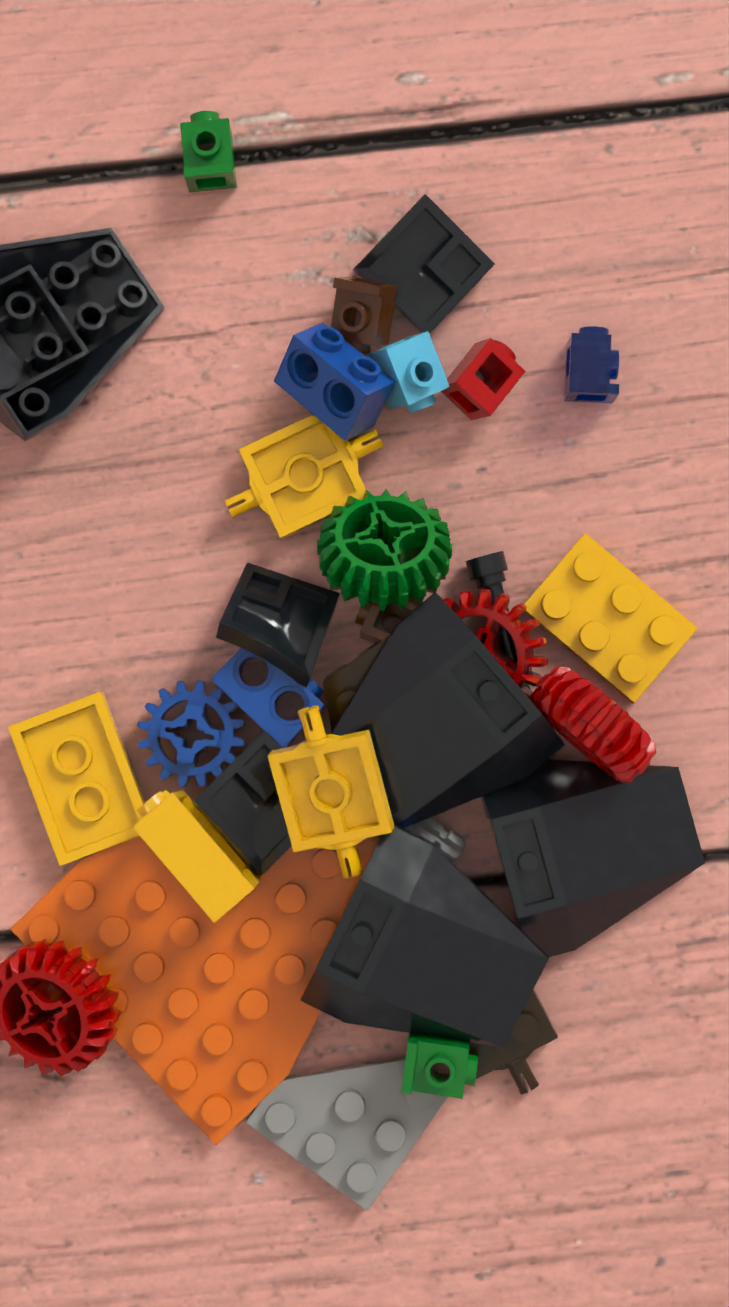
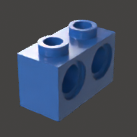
M324 322L293 335L274 379L277 385L344 441L374 427L396 382L381 370L376 361L364 356L344 340L343 335L339 331L327 326Z
M240 648L211 680L282 748L288 747L303 731L300 717L293 721H286L279 716L277 712L279 698L285 693L294 692L303 698L305 708L309 707L310 709L312 706L318 705L321 712L326 707L319 700L324 690L311 677L307 687L299 685L294 679L266 660L264 661L269 671L267 679L261 685L249 686L242 679L241 672L244 664L251 659H264Z

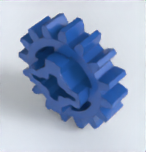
M198 680L194 691H189L184 681H178L176 687L177 694L172 696L169 691L162 688L158 691L163 701L159 706L146 703V710L153 716L151 721L138 722L139 728L149 731V738L138 742V747L151 748L153 755L145 762L148 767L158 765L159 763L164 766L160 779L165 781L176 773L178 774L179 787H186L190 781V776H195L200 787L207 786V773L212 772L214 776L218 777L224 771L221 765L224 762L231 764L237 758L231 753L233 746H245L246 740L235 736V730L246 725L245 720L232 719L230 714L235 711L238 705L234 701L223 705L220 702L224 693L221 688L217 687L210 695H207L204 681ZM188 701L185 712L173 721L163 720L170 709L179 703ZM207 704L213 707L220 715L225 731L215 729L206 717ZM192 720H197V729L204 731V734L213 735L214 739L194 741L192 748L187 747L188 739L180 737V734L172 733L171 728L181 729L182 727H190ZM160 737L169 739L177 750V763L171 760L163 750ZM211 746L221 748L218 755L212 761L203 766L196 767L199 754Z

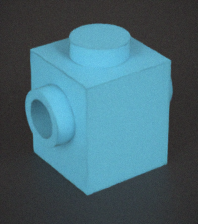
M428 331L406 337L367 354L369 358L379 364L382 371L396 381L386 401L388 409L406 406L409 413L416 412L436 403L434 394L450 387Z

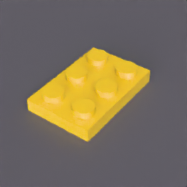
M586 533L582 535L524 603L527 607L525 613L530 618H536L543 629L631 703H635L698 629Z
M97 692L8 726L59 866L140 836L132 826L142 819L137 810L145 801L104 692Z

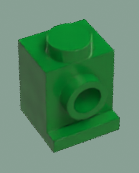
M214 111L193 113L190 116L191 122L180 123L184 178L189 193L237 188L232 130L229 118L220 119L219 113ZM215 143V146L208 151L198 148V144Z
M410 1033L401 1093L411 1094L414 1091L463 1099L464 1085L475 1086L478 1056L469 1054L470 1042ZM436 1063H444L449 1067L450 1073L448 1075L433 1073L431 1067Z

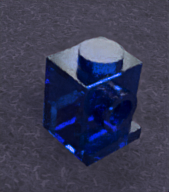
M589 326L580 328L579 333H571L566 344L564 401L613 404L619 395L620 384H610V379L616 380L618 377L619 350H611L612 335L609 334V329Z

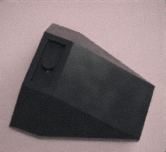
M112 228L0 245V422L24 441L67 419L164 310V305Z
M436 592L395 626L331 734L341 736L365 730L370 731L393 822L403 829L527 778L565 745L538 708L478 637Z
M548 759L527 778L481 796L486 817L491 823L515 914H513L515 924L549 957L578 949L705 864L679 767L649 765L631 783L617 781L612 776H609L593 762Z
M394 824L395 827L392 833L381 835L300 1001L344 1023L504 1047L549 960V956L435 844Z

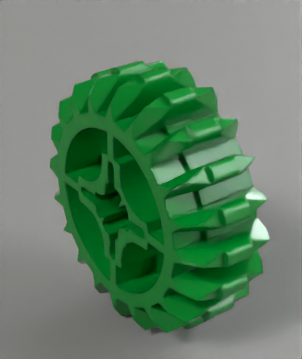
M387 488L382 495L373 496L366 489L362 500L348 496L345 507L333 506L330 518L323 520L320 539L317 540V554L320 555L319 568L322 571V576L327 577L331 590L341 589L344 602L358 597L362 609L372 602L378 603L382 612L390 603H396L404 610L408 599L421 604L424 597H426V592H437L440 580L446 579V574L449 572V559L452 558V544L450 543L451 538H449L450 531L447 523L441 521L438 509H427L424 498L412 502L408 497L407 491L396 497L391 496Z

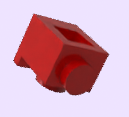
M489 338L473 345L447 378L450 387L441 392L470 420L491 416L526 371L515 361L516 356L507 345ZM477 370L482 373L483 382L475 375Z

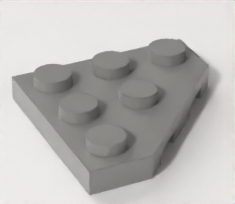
M406 1056L378 1063L366 1065L361 1063L326 1069L324 1072L287 1076L253 1109L246 1123L368 1211L445 1102L447 1096L414 1091L411 1094L401 1093ZM431 1068V1071L433 1073H438L437 1071Z

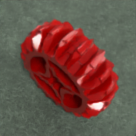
M481 589L477 595L476 602L469 590L460 592V607L452 598H445V603L461 620L472 615L488 617L484 627L479 628L476 636L530 699L529 696L532 694V691L525 684L536 686L542 679L540 674L532 671V667L548 665V658L545 656H534L533 650L546 645V638L538 637L531 640L528 633L539 626V621L534 618L522 624L519 619L523 616L527 607L520 603L508 612L510 596L506 593L499 594L493 605L489 589ZM501 625L510 633L514 640L518 656L517 663L501 649L500 637L503 632L500 630Z
M555 666L548 675L545 674L537 683V688L529 696L532 703L561 737L592 761L598 768L604 770L609 776H612L617 781L631 783L638 774L641 775L651 764L650 760L657 752L654 740L650 738L649 733L642 729L640 724L628 712L623 710L614 700L609 698L601 689L595 687L586 678L581 677L576 671H572L568 667Z
M46 939L34 943L32 946L28 944L27 946L20 947L12 954V957L9 956L1 962L0 1040H6L11 1046L8 1057L19 1053L24 1057V1069L37 1063L42 1076L51 1073L55 1069L62 1077L73 1069L79 1072L81 1069L87 1068L94 1059L98 1060L106 1052L107 1046L114 1039L118 1030L114 1024L119 1020L121 1011L113 1006L117 1001L119 992L106 988L111 974L99 975L95 970L98 958L87 962L82 959V946L73 948L68 952L64 940L54 942L50 946Z

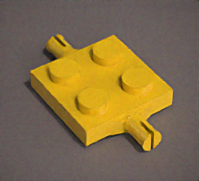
M312 414L238 449L249 471V485L251 488L224 501L233 519L260 506L271 518L280 539L283 540L329 518L333 506L345 507L348 496L362 500L366 488L359 475L357 459L380 448H384L376 429L352 441H344Z
M312 706L310 709L306 707L298 711L306 739L298 745L272 750L267 755L293 852L314 848L336 850L342 877L349 878L351 874L352 877L363 873L356 845L366 838L392 833L395 827L370 731L365 730L341 736L326 734L319 706Z

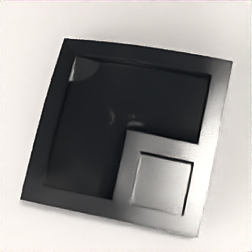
M424 194L353 270L363 279L398 285L394 307L421 333L428 331L430 334L495 263Z
M247 562L219 622L216 638L234 644L263 658L282 670L299 685L307 687L340 593Z
M265 730L192 802L259 877L292 846L267 757L272 750L282 747Z

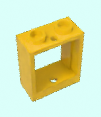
M167 790L159 791L137 810L142 819L132 827L215 923L260 883V879L219 831L192 804L193 801L184 790L172 792L171 794Z

